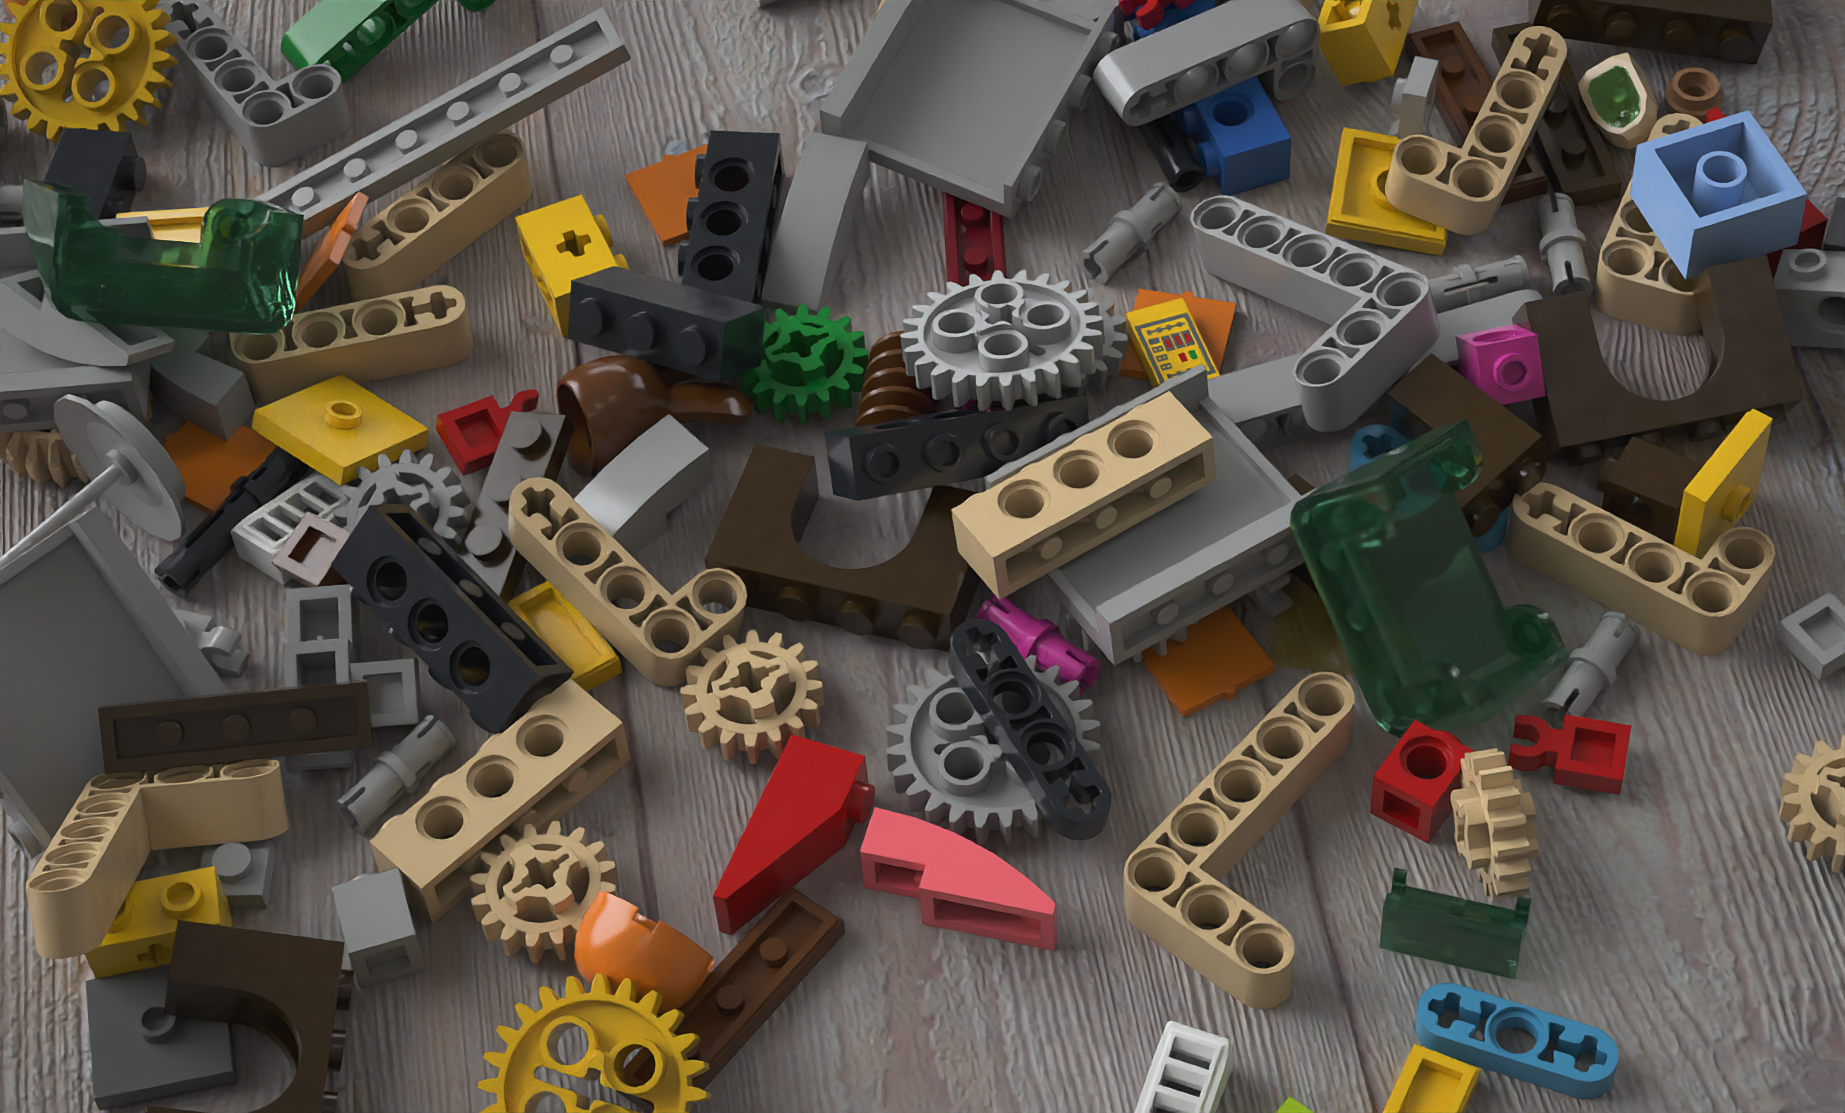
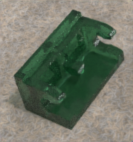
M1394 868L1391 893H1387L1383 906L1379 948L1516 979L1530 920L1532 898L1518 895L1515 910L1408 886L1409 870Z

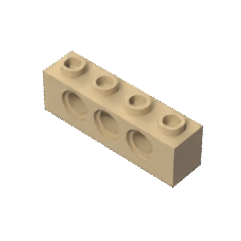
M1168 391L1146 404L1134 407L1126 415L1095 432L1081 436L1073 444L1038 463L1026 466L1019 473L992 488L972 495L964 503L951 509L958 552L1000 600L1215 481L1216 469L1213 437Z
M569 678L551 694L540 698L529 709L528 713L503 733L491 736L482 745L479 752L454 773H449L439 778L433 784L429 793L406 812L393 816L384 823L378 834L369 841L379 873L398 868L408 902L433 924L473 891L471 876L484 873L480 859L482 853L488 852L500 855L503 852L499 840L500 836L506 834L515 842L524 839V825L529 823L534 826L537 835H540L549 828L552 821H557L630 760L623 722ZM546 754H552V755H550V756L541 757V756L546 755ZM497 794H504L500 797L491 798L492 796H495ZM447 835H454L453 837H450L448 839H441L442 837Z

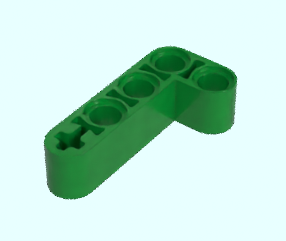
M321 0L285 33L281 42V53L296 71L316 64L331 66L338 71L342 84H344L439 0ZM495 0L456 1L467 11L478 12L492 5Z

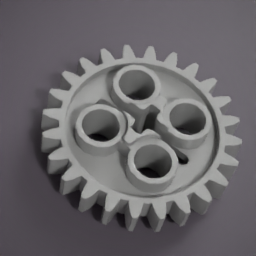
M995 270L992 279L983 282L977 275H970V285L965 287L950 281L946 283L947 295L935 292L927 293L928 305H913V318L903 320L904 333L900 334L903 362L906 364L907 375L916 376L918 389L932 387L933 399L935 400L953 394L955 407H960L970 399L978 401L979 411H985L992 401H1001L1003 408L1009 411L1013 408L1016 399L1023 398L1032 407L1037 406V395L1041 393H1046L1058 399L1061 397V384L1080 387V373L1094 374L1096 372L1095 360H1100L1104 357L1103 316L1099 314L1098 302H1089L1088 291L1085 289L1072 292L1071 281L1068 279L1052 286L1049 273H1044L1032 281L1027 280L1026 270H1020L1013 279H1005L1000 270Z
M976 651V653L980 654L986 662V664L988 665L989 663L987 661L985 654L983 652ZM1031 654L1025 659V662L1095 767H1100V721L1094 720L1092 700H1080V686L1077 680L1061 685L1059 666L1054 665L1042 674L1038 673L1036 656ZM930 667L926 670L928 689L919 685L909 684L907 686L908 704L895 703L893 707L895 724L888 725L886 729L888 748L886 749L888 771H892L895 792L906 794L907 810L910 813L925 808L926 822L937 826L947 819L950 831L962 835L967 827L974 828L978 845H984L990 830H999L1005 844H1012L1014 828L1023 826L1031 837H1039L1038 820L1043 817L1046 819V817L952 673L944 676L939 671ZM988 668L987 679H988L990 676L993 675V674L991 673V671L989 670V668ZM1003 692L993 699L995 705L1000 710L1010 714L1022 713L1030 707L1028 700L1016 692ZM953 722H964L963 724H959V725H950V724H949V723H953ZM1039 742L1027 749L1028 755L1032 760L1041 765L1057 764L1064 758L1057 746L1051 743ZM961 776H973V777H974V778H971V779H968V780H959V779H956V778L961 777ZM1071 776L1068 780L1065 781V784L1068 788L1070 785ZM1070 793L1067 806L1070 808L1079 806L1081 808L1082 805L1076 802Z

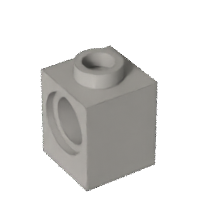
M398 868L381 873H364L355 877L350 882L332 886L348 955L360 989L426 970L410 905Z

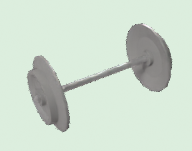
M70 394L60 398L54 403L55 422L67 448L72 455L76 453L78 465L82 466V470L92 482L0 557V569L63 527L101 494L129 520L149 534L167 541L180 538L185 534L186 517L180 504L185 499L186 487L180 471L155 436L132 414L117 404L102 400L94 405L86 399Z

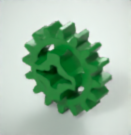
M806 304L799 305L796 316L788 317L781 308L776 309V322L772 324L765 322L761 366L738 375L741 391L748 397L753 396L755 410L762 412L773 406L775 421L782 422L790 412L797 413L800 424H807L811 412L818 411L820 416L828 420L832 418V405L838 404L847 409L852 407L851 391L862 392L867 365L869 364V353L865 347L864 333L862 331L852 332L851 318L848 316L833 322L831 308L826 306L819 311L817 316L809 315Z

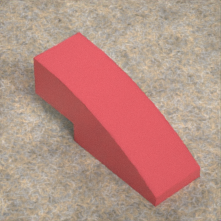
M874 807L860 850L864 888L920 899L922 924L1055 950L1057 943L1056 903L1028 877L994 853L957 833L912 816Z

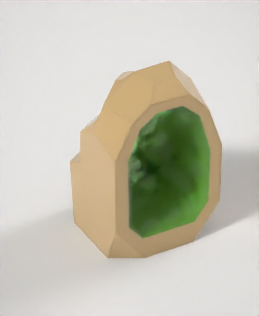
M1627 52L1609 57L1586 71L1578 83L1579 91L1593 121L1605 138L1614 146L1630 150L1638 144L1645 142L1657 121L1659 106L1655 100V94L1638 63Z

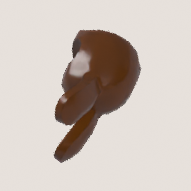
M620 354L598 358L566 372L557 382L556 388L559 415H566L575 428L567 450V458L572 469L584 475L600 473L608 463L634 440L668 414L679 423L741 424L749 419L752 412V402L740 389L723 383L691 382L674 385L681 381L699 378L700 376L643 361L636 356ZM587 423L592 440V449L587 439Z

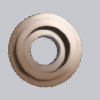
M1690 67L1680 70L1665 88L1664 104L1671 114H1689L1700 121H1705L1707 111L1715 107L1721 110L1723 105L1724 93L1718 78L1712 72L1703 68Z

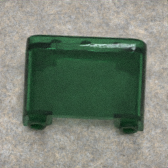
M24 179L21 205L23 225L45 297L51 308L60 315L79 322L259 335L275 333L284 328L291 320L296 303L304 221L303 214L263 200L225 198L213 203L204 213L199 243L118 236L117 229L103 225L93 217L89 209V195L77 193L69 186L54 181Z
M1467 418L1442 425L1316 489L1296 502L1291 510L1290 525L1294 538L1370 711L1379 726L1387 733L1398 738H1402L1414 720L1434 730L1444 731L1487 722L1569 657L1557 626L1545 611L1531 604L1503 607L1454 494L1455 491H1459L1476 481L1482 472L1483 458L1481 450Z

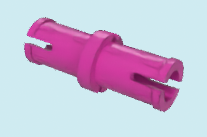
M993 594L991 601L987 599L976 616V619H985L998 624L1007 633L1024 660L1031 654L1036 656V666L1042 671H1046L1054 665L1059 666L1060 683L1065 684L1077 680L1080 686V695L1085 692V687L1080 684V681L1090 688L1100 672L1101 661L1058 634L1059 627L1046 618L1036 619L1017 607L1007 597L999 600Z

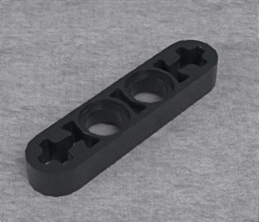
M972 619L957 626L951 635L948 653V666L952 675L1050 825L1058 834L1071 840L1082 841L1094 838L1104 829L1111 808L1112 794L1107 783L1007 633L998 624L985 619ZM974 646L979 652L990 650L989 664L987 665L978 653L967 655L968 647ZM988 668H989V670L991 671V673H992L993 675L990 676V677L987 679ZM1003 692H1016L1028 700L1030 707L1022 713L1010 714L1000 710L995 705L993 699ZM1035 743H1051L1057 746L1064 758L1057 764L1041 765L1032 760L1028 755L1027 749ZM1071 776L1070 785L1068 788L1065 784V781L1068 780ZM1070 793L1080 805L1091 802L1090 813L1085 814L1079 806L1068 809L1067 804Z

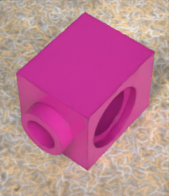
M1513 324L1455 336L1461 375L1499 404L1505 405L1546 396L1537 334Z

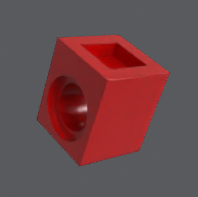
M1414 720L1373 776L1370 813L1429 844L1453 811L1450 800L1451 792L1462 789L1459 781V774H1463L1460 761L1462 758H1465V753H1471L1474 750L1465 746L1453 734L1444 730H1434ZM1427 775L1433 777V779H1422L1417 776Z

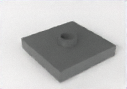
M170 964L85 981L93 1094L99 1111L238 1083L232 1023L164 1015Z

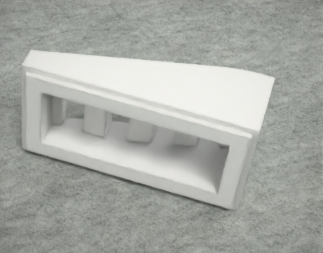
M315 471L245 517L230 531L238 557L285 585L291 578L284 575L272 561L294 531V528L289 525L293 521L299 524L305 515L304 510L309 506L319 512L317 516L342 528L343 526L334 517L333 512L336 508L349 506L350 502L340 491L343 485L340 486L318 471ZM323 492H326L339 501L330 505L318 497ZM278 535L283 537L277 542L274 540Z
M1167 1022L1134 1113H1156L1157 1108L1173 1113H1215L1233 1069V1042L1227 1038L1177 1022ZM1168 1081L1199 1090L1201 1094L1197 1097L1166 1087Z

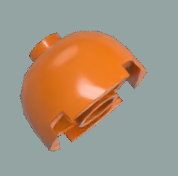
M599 891L587 910L575 937L574 959L579 974L591 986L596 974L606 975L611 985L612 995H615L625 978L635 981L637 990L636 1003H639L652 990L660 993L663 997L656 1014L658 1016H662L673 1009H679L688 1003L702 986L715 961H712L713 957L711 954L665 922L659 920L656 923L638 914L639 907L610 893Z

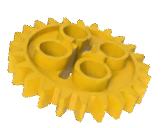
M28 0L29 2L25 6L12 2L8 3V8L17 18L14 24L0 23V31L9 36L7 43H0V56L6 59V63L0 65V79L10 81L0 89V96L9 102H15L10 113L21 121L28 119L26 128L39 136L46 131V138L58 144L64 128L128 132L125 122L130 119L143 127L147 125L146 118L141 111L145 105L156 109L162 108V103L153 93L156 88L169 89L173 87V83L161 75L163 68H171L178 65V60L164 52L163 49L172 46L178 41L177 37L168 30H160L172 19L162 9H155L159 0ZM100 9H104V12L97 17V12ZM77 10L78 16L74 26L69 30L61 32V22L64 16L71 11ZM129 27V37L126 42L120 47L112 49V38L115 33L121 28ZM81 53L91 54L88 59L79 58ZM57 63L58 71L55 78L48 84L42 85L41 78L45 68L50 64ZM109 79L110 86L106 96L99 101L93 102L92 94L96 85L101 81ZM73 94L72 101L66 102V99Z
M604 974L595 975L590 993L585 992L578 978L569 976L566 978L565 998L560 999L551 988L542 986L539 988L542 1009L536 1011L525 1004L518 1003L515 1005V1009L523 1023L519 1030L498 1025L496 1028L497 1033L508 1044L505 1053H484L483 1058L500 1069L498 1078L482 1080L478 1082V1088L497 1094V1103L479 1113H535L539 1102L552 1094L558 1095L564 1102L566 1113H640L601 1100H594L590 1109H588L590 1098L587 1095L539 1080L536 1077V1071L540 1067H547L588 1081H596L601 1071L600 1083L603 1086L651 1101L654 1104L652 1113H690L692 1103L711 1099L710 1092L692 1087V1078L709 1070V1063L688 1060L686 1053L699 1043L700 1038L694 1033L680 1036L675 1035L674 1031L684 1017L680 1010L673 1009L660 1017L656 1015L663 997L660 993L652 990L639 1003H636L635 981L625 978L615 995H612L610 982ZM580 1026L588 1037V1051L578 1063L566 1065L559 1058L557 1051L558 1040L567 1029ZM648 1048L655 1058V1073L646 1084L633 1087L625 1079L623 1072L624 1061L635 1049Z

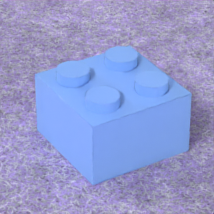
M1749 110L1637 145L1630 196L1685 280L1698 276L1708 266L1759 257L1798 243L1807 193Z

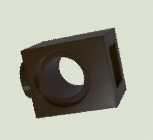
M1633 436L1620 458L1611 455L1602 468L1596 486L1597 491L1604 493L1601 509L1673 545L1684 489L1704 465Z

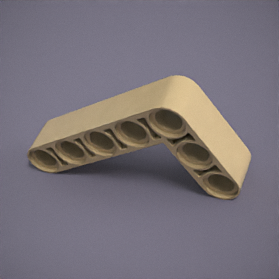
M1321 671L1309 674L1302 679L1130 854L1125 862L1124 910L1127 919L1138 930L1242 1004L1253 1009L1266 1010L1282 1004L1289 997L1293 985L1295 943L1292 935L1281 924L1219 881L1332 765L1350 744L1355 693L1352 685L1344 677L1333 672ZM1317 714H1328L1330 716H1319ZM1276 756H1287L1290 758L1278 759ZM1234 799H1246V800H1248V802L1241 803V802H1234V801H1232V800H1234ZM1194 842H1201L1207 845L1202 847H1195L1188 844ZM1157 886L1162 887L1165 890L1159 892H1151L1145 890V888ZM1207 923L1215 924L1219 928L1205 930L1197 926ZM1262 961L1269 962L1275 966L1263 969L1256 968L1250 964Z
M272 758L112 774L103 773L92 778L84 787L26 882V892L37 954L49 959H64L86 954L96 949L102 943L151 850L259 841L284 833L289 828L279 761Z

